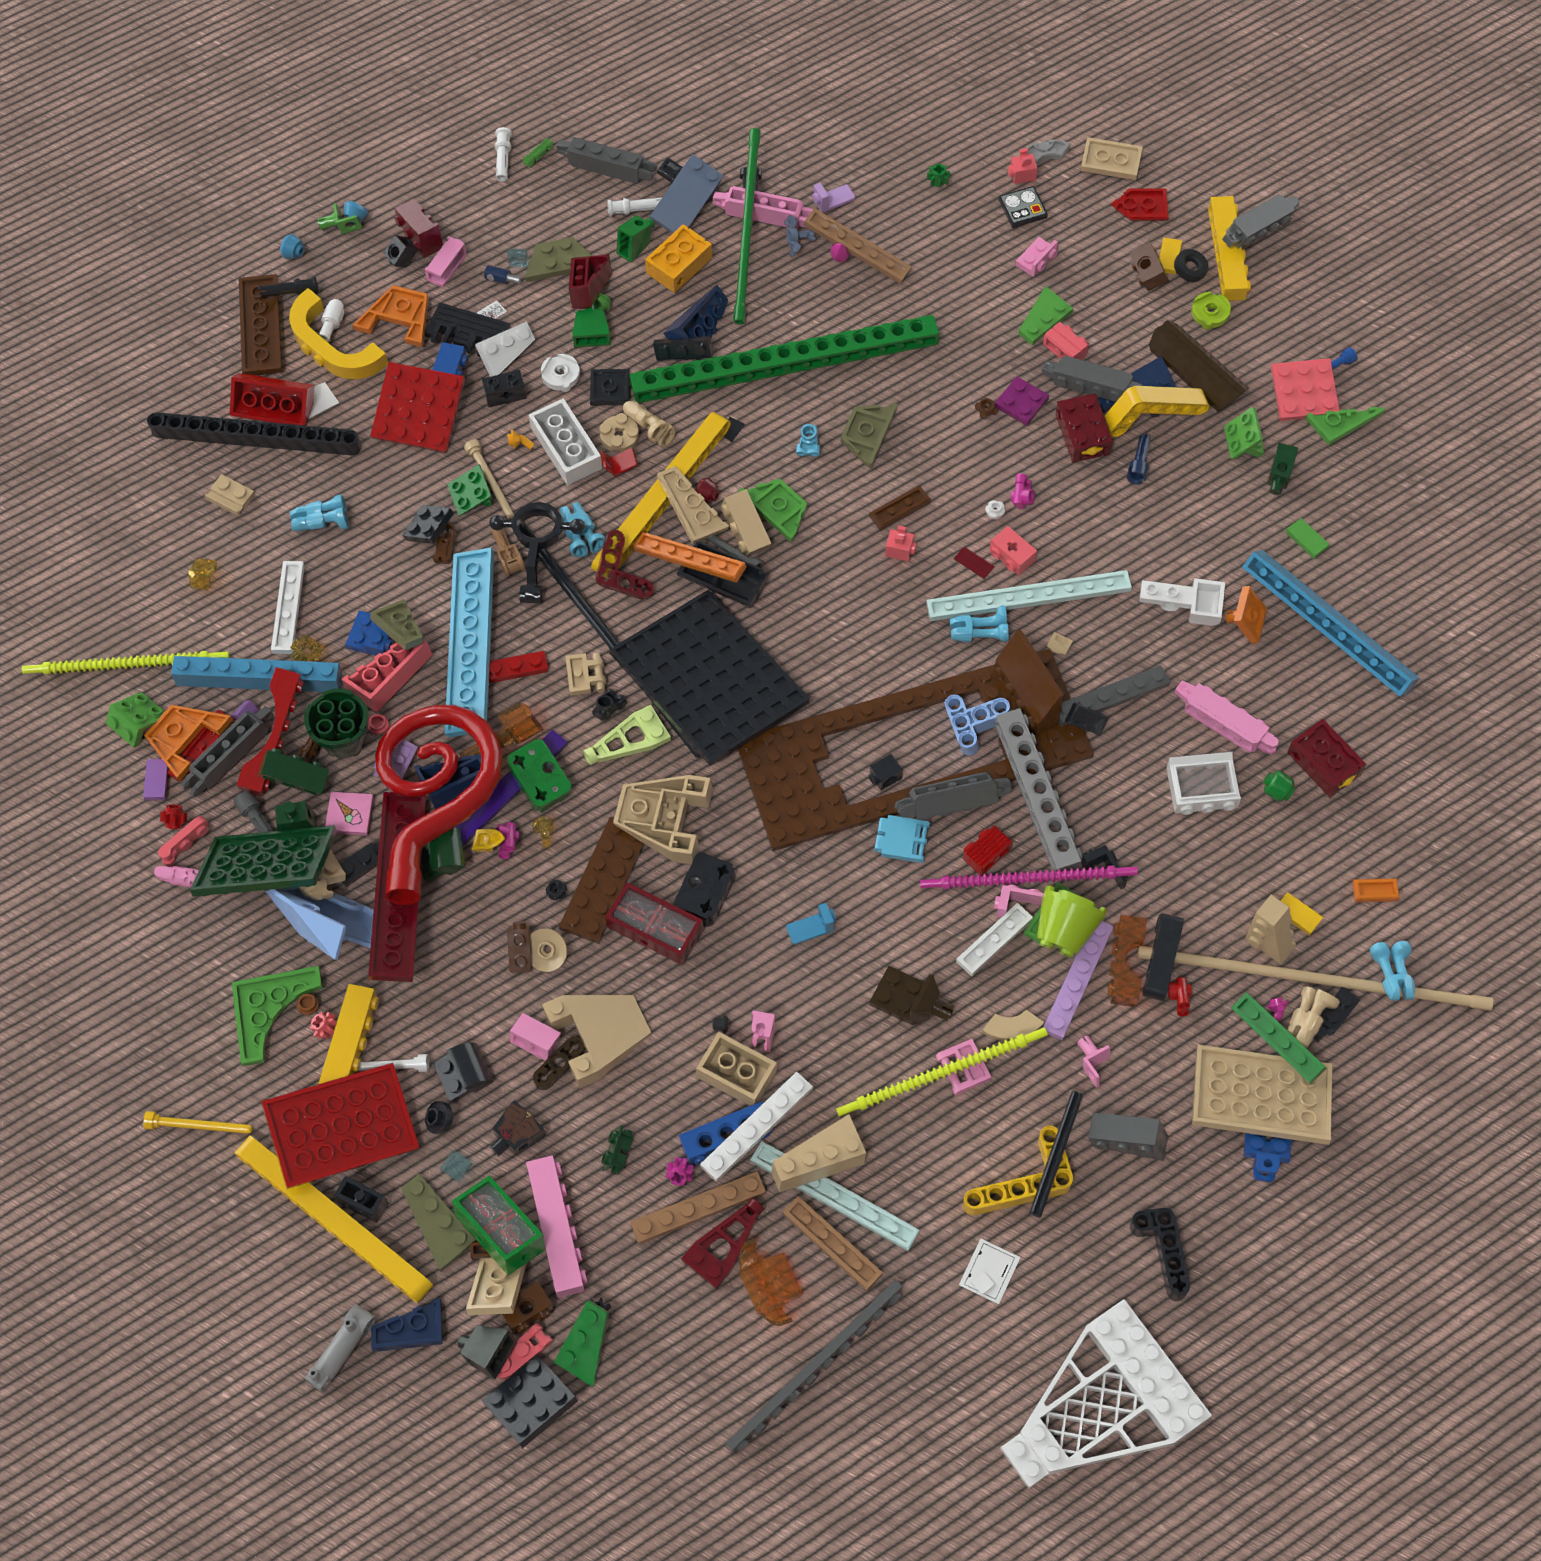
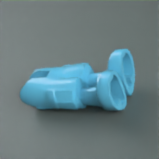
M342 494L336 495L328 502L316 501L306 506L296 507L290 511L292 531L322 529L327 526L326 522H336L341 529H348L349 523L345 513L347 512L344 496Z
M579 502L573 503V514H571L567 506L561 507L560 514L563 522H571L578 518L585 523V530L581 534H573L571 530H564L568 539L573 540L569 547L572 556L584 557L588 554V548L581 539V535L585 536L592 553L602 549L605 536L601 533H593L595 525Z

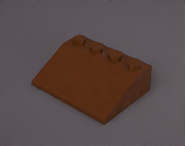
M1019 629L996 658L993 671L998 680L1001 679L1007 695L1012 696L1016 709L1020 708L1021 712L1026 714L1029 729H1033L1037 735L1058 724L1064 694L1022 630Z

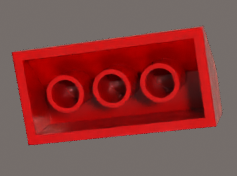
M238 373L231 377L229 416L306 426L313 406L315 385Z

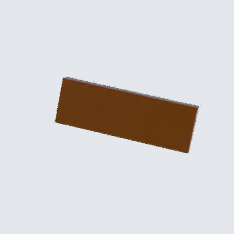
M919 485L870 512L869 517L881 531L930 504L931 499Z

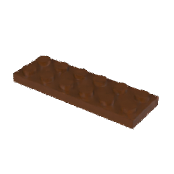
M277 274L239 278L243 374L263 375L282 372L279 295L260 298L258 294L266 292V290L258 291V285L278 284Z
M609 817L559 925V930L600 944L607 928L605 917L626 882H628L645 845L614 825L613 817Z

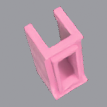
M447 237L448 241L444 243L428 267L425 268L427 281L441 287L446 285L467 255L465 243L460 239Z

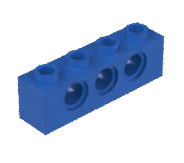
M761 1101L680 1134L679 1141L689 1164L700 1165L726 1140L721 1135L724 1132L733 1133L763 1102ZM773 1128L762 1139L769 1137L770 1133L773 1132ZM708 1140L712 1143L711 1146L707 1148L700 1146V1144L702 1141Z

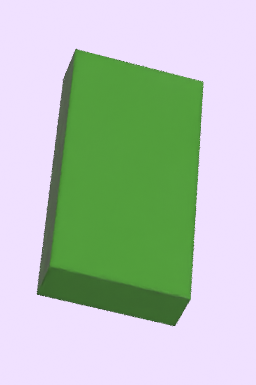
M1302 518L1288 527L1285 532L1313 559L1328 549L1330 545Z

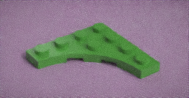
M319 966L232 982L242 1066L264 1063L266 1040L277 1017L287 1006L302 995L323 989Z

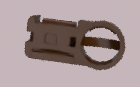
M449 522L445 527L446 537L441 538L439 536L436 540L435 556H432L435 563H451L457 532L454 525ZM451 529H452V530H453V535L450 537V532H451Z

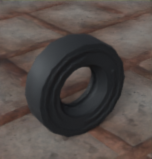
M1184 249L1177 255L1174 261V268L1182 279L1189 282H1198L1206 275L1208 262L1199 251ZM1189 260L1195 263L1197 270L1189 269L1185 265V261Z

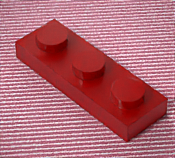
M539 651L490 661L489 684L548 672L545 652Z

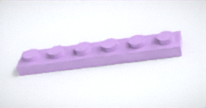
M1102 921L1080 953L1076 955L1044 1024L1048 1035L1063 1040L1114 926Z

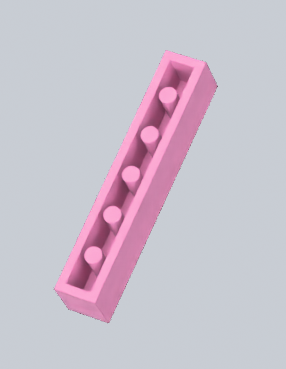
M553 1155L528 1161L526 1164L557 1297L561 1298L584 1292L583 1284L587 1283L585 1270H580L578 1262L582 1261L580 1249L574 1247L573 1240L577 1239L575 1227H570L568 1221L569 1218H572L569 1204L565 1205L563 1200L567 1193L565 1184H560L558 1176L562 1175L560 1163L554 1161Z

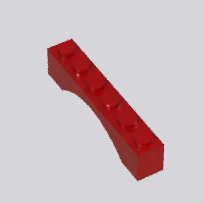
M278 667L275 668L269 686L275 703L273 730L262 750L242 766L236 784L239 790H250L253 794L263 796L264 791L268 792L271 781L257 777L264 753L267 750L275 748L282 751L284 745L282 737L284 732L289 730L291 720L288 719L290 713H294L297 701L295 698L297 693H301L304 684L299 673Z

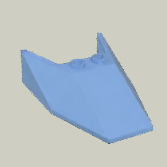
M299 887L265 891L299 935L334 960H338L343 940L371 947L374 909L336 893H333V897L328 900H313L308 896L304 897Z

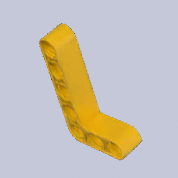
M1133 386L1122 394L1104 416L1111 437H1118L1130 428L1141 413L1201 415L1207 412L1210 406L1202 389Z
M1054 1126L1044 1127L1038 1139V1145L1045 1166L1054 1142H1046L1043 1137L1050 1135L1055 1139L1058 1129ZM1065 1150L1048 1198L1064 1195L1071 1188L1073 1175ZM1043 1173L971 1189L965 1193L963 1209L969 1215H979L1033 1202L1037 1192L1034 1184L1040 1183ZM1064 1178L1067 1184L1059 1185L1056 1179ZM1019 1188L1024 1194L1017 1196L1013 1194L1012 1190ZM997 1193L1002 1199L994 1201L990 1198V1195ZM974 1198L977 1199L980 1204L977 1206H971L968 1203V1200Z

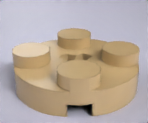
M619 413L616 416H612L599 427L601 443L609 451L619 450V452H623L635 447L638 442V425L630 417H627L626 414ZM618 431H622V432H623V436H620V435H616V436H615V434H616V432H618Z

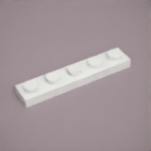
M283 561L271 645L272 654H293L305 566L303 561Z

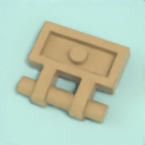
M586 653L565 656L570 696L591 693L590 686L593 685L597 687V692H605L604 661L601 659L600 653H594L592 655L593 660H587ZM593 669L595 676H589L588 670Z

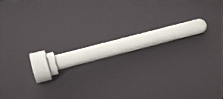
M419 1054L418 1057L409 1060L361 1062L359 1071H366L393 1063L395 1069L414 1068V1070L419 1072H429V1055Z

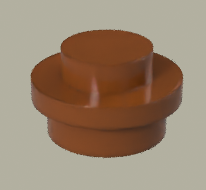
M304 994L297 1001V1009L302 1015H312L318 1010L319 1001L312 994Z

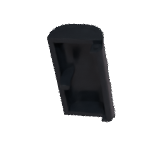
M701 541L696 542L693 547L745 562L746 569L737 583L684 566L680 567L677 576L748 608H752L761 595L768 579V574L764 572V569Z

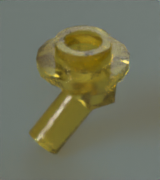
M542 816L533 822L532 827L535 834L541 833L542 846L545 848L551 846L549 832L553 831V821L551 818Z

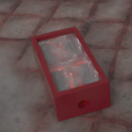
M626 882L605 917L607 928L682 966L704 930L702 919Z

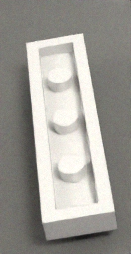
M1017 903L956 959V963L972 977L1033 920V917Z

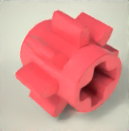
M322 1011L320 1014L315 1015L310 1027L311 1030L315 1031L313 1035L319 1039L325 1038L327 1040L329 1037H332L337 1021L334 1020L335 1015L330 1012L325 1014Z

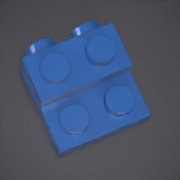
M359 610L346 641V649L374 656L390 650V646L393 645L392 638L370 619V613Z

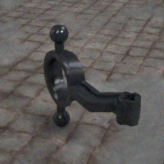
M542 502L529 503L521 507L514 514L513 519H504L500 515H494L490 518L489 525L493 530L499 531L504 527H511L519 542L529 548L526 565L527 584L520 586V603L540 604L542 602V586H538L537 578L540 549L552 546L558 540L563 530H571L573 534L583 533L585 530L583 520L577 518L571 522H562L559 511L552 505ZM534 516L549 517L555 523L553 530L541 538L528 537L522 533L520 528L525 520Z

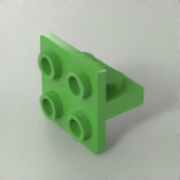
M1251 407L1224 426L1231 459L1235 460L1244 453L1258 458L1264 455L1263 438L1256 408Z

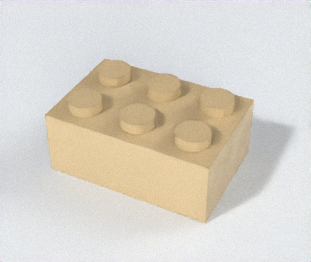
M718 1032L698 1064L696 1073L697 1078L751 1106L759 1103L777 1073V1062Z

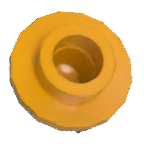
M513 429L511 434H507L508 444L513 446V449H516L520 443L529 450L535 445L527 437L519 435Z

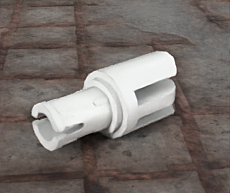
M333 299L329 302L321 318L323 326L319 335L327 342L330 341L333 330L339 328L344 316V306L338 299Z

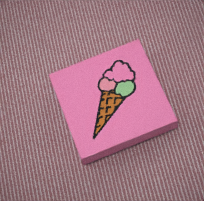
M331 792L325 826L335 825L337 834L368 836L374 800L373 794Z

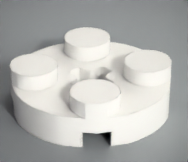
M557 354L558 357L547 358L541 366L543 383L553 390L570 391L571 387L580 378V370L575 358L567 354ZM564 370V374L558 375L556 371Z

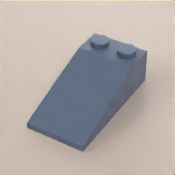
M692 154L649 218L672 234L682 224L689 228L719 186L724 175Z

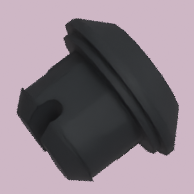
M725 1014L723 1018L715 1017L712 1024L713 1030L722 1031L723 1034L728 1032L729 1018Z

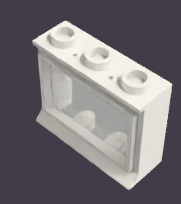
M1232 752L1169 758L1166 769L1175 814L1188 815L1197 811L1209 813L1218 809L1230 811L1238 808L1241 797Z

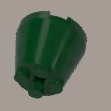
M341 688L330 689L322 692L321 696L316 698L311 704H308L304 714V724L310 738L327 751L330 756L349 758L359 755L364 746L369 724V713L365 702L355 695L353 691Z

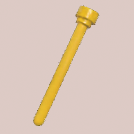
M146 1111L143 1120L144 1129L150 1130L159 1128V1126L245 1134H250L253 1131L252 1126L246 1124L161 1117L160 1114L152 1111Z

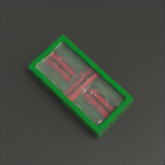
M490 1175L452 1200L455 1216L508 1276L546 1250L543 1234Z

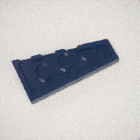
M1162 356L1131 373L1133 381L1144 386L1176 388ZM1097 397L1102 412L1109 411L1116 403Z

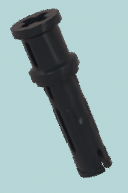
M315 276L305 280L296 278L294 282L258 285V291L266 290V292L258 294L260 298L293 293L299 296L307 288L317 294L318 283Z

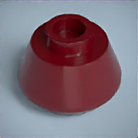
M709 477L701 479L695 490L709 504L713 501L715 502L720 493L718 486Z

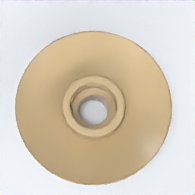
M543 928L536 930L530 935L531 965L535 969L551 972L558 969L565 962L567 945L558 932ZM546 945L551 947V952L546 951Z

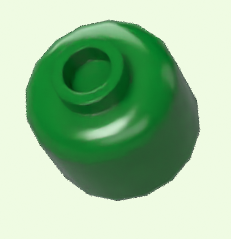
M1280 770L1273 774L1269 772L1262 782L1265 784L1264 793L1277 802L1287 801L1296 789L1294 780Z

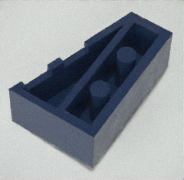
M480 754L458 758L457 771L450 781L439 790L427 795L434 809L452 801L471 785L480 771ZM438 761L434 762V765L414 766L419 781L433 777L441 770L444 763Z

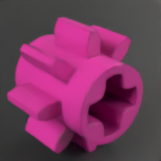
M675 1157L673 1163H667L665 1177L670 1178L672 1185L684 1186L686 1180L692 1181L694 1165H690L687 1158Z

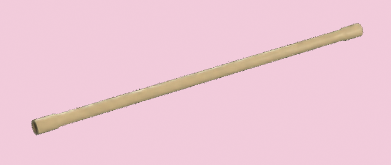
M1139 945L1137 958L1150 960L1153 947ZM1181 952L1176 953L1174 962L1386 994L1382 987V982ZM1415 987L1414 998L1463 1005L1489 1011L1493 1008L1492 997L1464 995Z

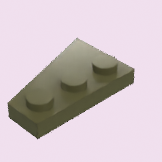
M405 599L370 613V619L403 649L408 650L423 643V636L417 623L413 621L412 613L408 610Z

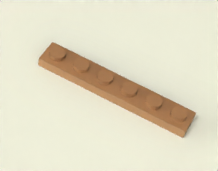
M816 208L812 210L804 222L805 227L833 244L842 243L848 253L899 284L903 282L911 270V266Z
M754 1172L633 1220L630 1224L638 1245L743 1204L750 1198L755 1199L766 1194L758 1172Z

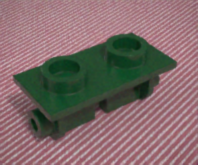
M623 1125L610 1132L608 1137L610 1145L608 1151L604 1152L601 1160L603 1172L611 1168V1173L619 1175L620 1171L624 1169L627 1155L620 1153V1151L629 1152L633 1136L631 1130L624 1129L622 1131Z

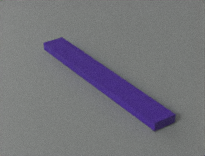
M551 730L542 739L554 758L568 745V742L554 730ZM510 772L500 779L490 799L469 819L456 826L460 828L463 847L475 836L476 830L482 829L521 791Z

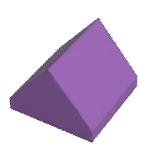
M250 700L244 701L231 717L237 720L247 711L253 714L259 710Z

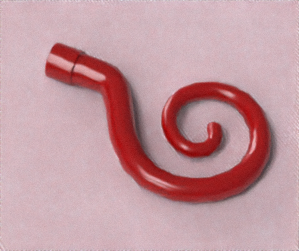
M433 705L421 708L401 717L388 728L379 740L375 753L376 772L387 788L395 794L406 797L425 796L439 790L450 781L457 771L458 755L451 745L440 741L427 743L418 749L417 756L424 760L438 754L444 758L443 767L433 777L424 781L410 782L403 780L392 767V756L397 746L412 732L432 725H452L464 730L474 738L481 755L480 771L468 788L452 801L407 825L393 841L390 852V867L387 871L386 899L393 904L411 905L420 900L422 880L420 859L422 848L469 819L490 799L501 779L503 754L499 739L490 724L473 710L457 705Z

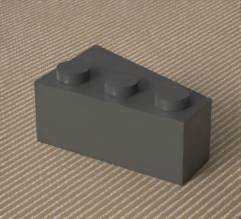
M1093 1112L1088 1138L1092 1145L1100 1150L1109 1149L1164 1161L1168 1134L1160 1119Z

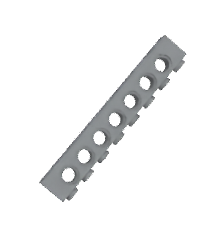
M1019 708L997 715L994 722L1051 868L1055 872H1058V869L1070 871L1071 868H1078L1082 860L1081 851L1078 847H1075L1073 831L1067 827L1065 822L1067 821L1064 809L1059 807L1058 793L1051 787L1050 773L1045 771L1043 767L1044 759L1041 752H1037L1035 747L1036 739L1034 734L1029 732L1027 727L1029 722L1026 714H1022ZM1018 731L1021 733V736L1016 737L1011 732ZM1019 750H1026L1029 755H1021ZM1034 769L1036 774L1031 775L1026 770ZM1039 787L1043 789L1044 793L1038 794L1034 791V788ZM1042 807H1049L1052 812L1045 813ZM1056 826L1059 828V832H1052L1049 827ZM1063 845L1067 848V851L1061 852L1057 846Z

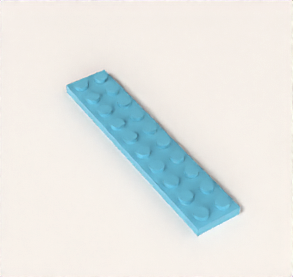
M492 548L455 553L453 555L446 705H457L473 710L485 721H487L494 569V551ZM445 725V735L447 737L468 735V733L460 728Z

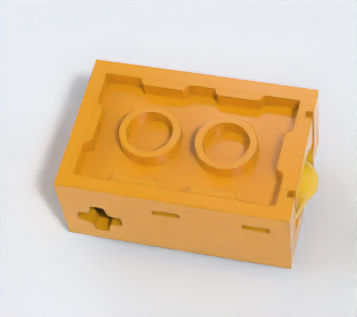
M682 224L645 259L646 274L673 293H676L713 258L712 244Z

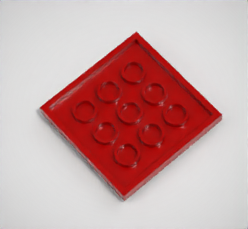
M388 362L370 437L372 439L447 453L465 377Z

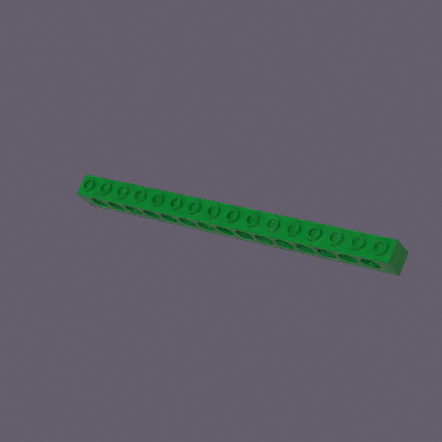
M934 315L921 316L919 318L904 319L898 322L884 323L852 331L847 330L842 333L827 334L796 342L791 341L785 344L771 345L760 349H751L739 353L734 352L724 356L694 360L683 364L678 363L667 367H657L647 371H637L630 374V383L634 401L644 403L935 346L939 343V331Z

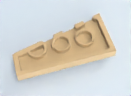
M676 466L657 473V479L692 544L728 530L729 525L717 516L718 513L713 508H710L704 501L703 496L692 488V484Z

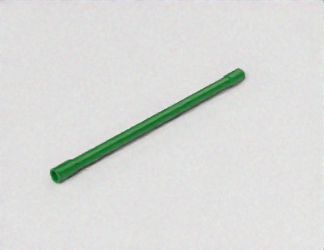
M751 128L749 130V153L736 304L733 323L738 325L745 323V300L761 134V130L758 128Z

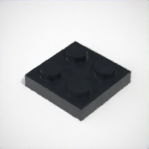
M422 505L402 536L406 541L434 544L454 512L448 507Z

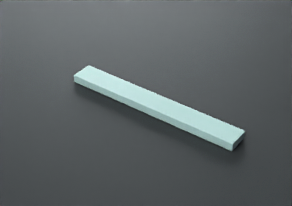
M761 1141L750 1162L771 1173L773 1161L784 1155V1153ZM827 1177L795 1187L906 1251H909L920 1232L919 1229Z

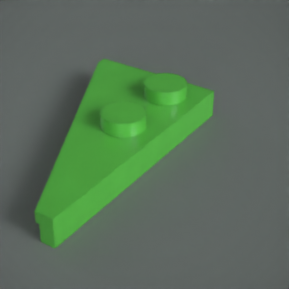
M1369 407L1366 411L1347 409L1338 412L1326 411L1323 415L1308 413L1305 419L1329 446L1383 415L1385 409L1383 407Z

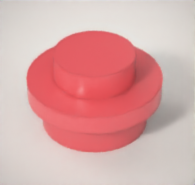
M375 714L370 717L368 729L371 733L378 735L388 729L389 723L385 716Z

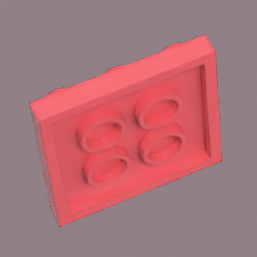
M1330 358L1275 363L1271 365L1280 421L1305 419L1308 413L1323 415L1326 411H1339Z

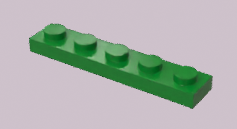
M1247 992L1231 1007L1240 1018L1310 1084L1327 1069Z

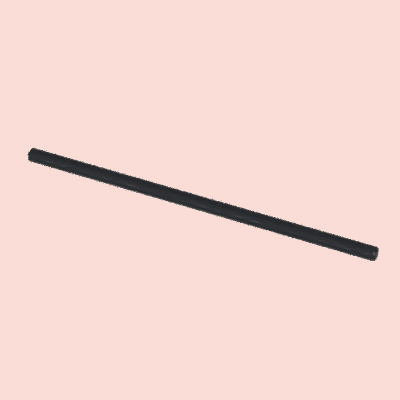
M523 522L520 528L522 533L528 537L537 538L526 523ZM546 548L540 549L539 560L609 649L619 644L618 639ZM654 704V706L666 719V721L677 733V735L681 738V740L692 752V754L696 758L701 757V755L694 749V747L685 739V737L677 730V728Z

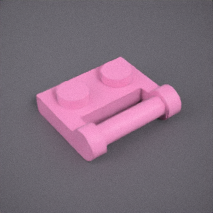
M970 1039L939 1052L936 1058L944 1067L945 1063L951 1064L950 1057L955 1056L956 1059L962 1060L963 1056L967 1058L968 1054L974 1055L975 1051L977 1053L979 1051L973 1039ZM981 1061L980 1065L976 1063L975 1067L970 1065L969 1069L963 1068L962 1072L967 1080L961 1083L954 1072L951 1073V1076L947 1075L953 1086L952 1091L955 1096L991 1080V1075L984 1061Z

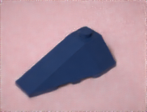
M715 285L676 319L663 333L667 339L710 336L711 339L712 335L717 331V322L722 318L728 302L720 287Z

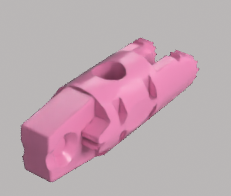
M159 866L155 868L154 874L160 880L170 882L171 885L191 888L198 870L179 866Z

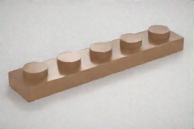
M799 1196L782 1212L783 1216L866 1291L883 1275L881 1270Z

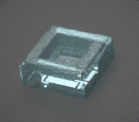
M508 249L509 266L528 267L527 250Z
M453 1150L440 1167V1170L457 1182H460L472 1166V1162Z

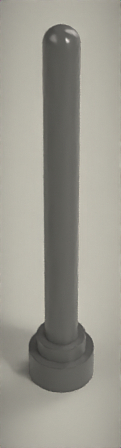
M716 535L706 538L728 554L762 568L763 561L756 557L749 558Z

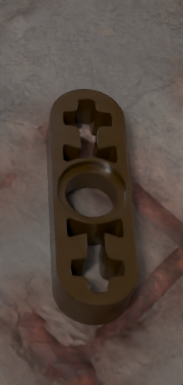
M576 1036L568 1038L534 1072L533 1081L538 1089L548 1090L570 1069L568 1061L584 1054L585 1046L581 1038ZM573 1044L574 1046H576L577 1044H579V1050L571 1051L570 1045ZM555 1059H564L565 1065L562 1068H555L553 1066ZM548 1074V1081L540 1082L539 1076L545 1077Z

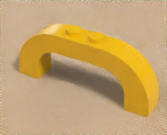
M309 288L296 298L289 314L290 325L301 350L307 356L311 355L317 365L323 366L332 374L345 379L367 378L380 372L388 365L386 353L373 342L364 350L355 354H344L337 351L310 328L312 320L324 311L321 298Z

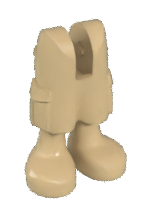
M636 401L624 403V413L648 430L647 435L651 441H657L662 447H667L673 441L675 428L671 424L650 413L643 405Z
M1304 987L1302 989L1300 1008L1294 1010L1287 1029L1306 1049L1324 1022L1320 1016L1325 1008L1336 1009L1340 1003L1331 994L1319 989L1316 991L1311 987Z

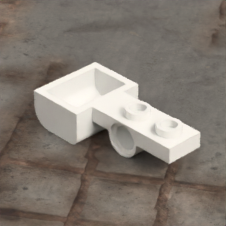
M1194 578L1192 587L1142 580L1139 602L1158 604L1166 611H1176L1179 607L1190 609V623L1213 626L1221 622L1225 582Z

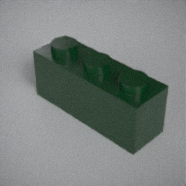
M275 748L264 753L257 777L316 796L322 794L329 772L328 769L324 768L323 764L318 762L310 764L304 762V758L292 755V757L283 755V751Z

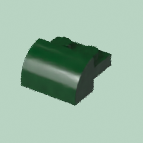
M454 827L422 848L424 881L432 882L443 874L452 875L465 867L460 828Z

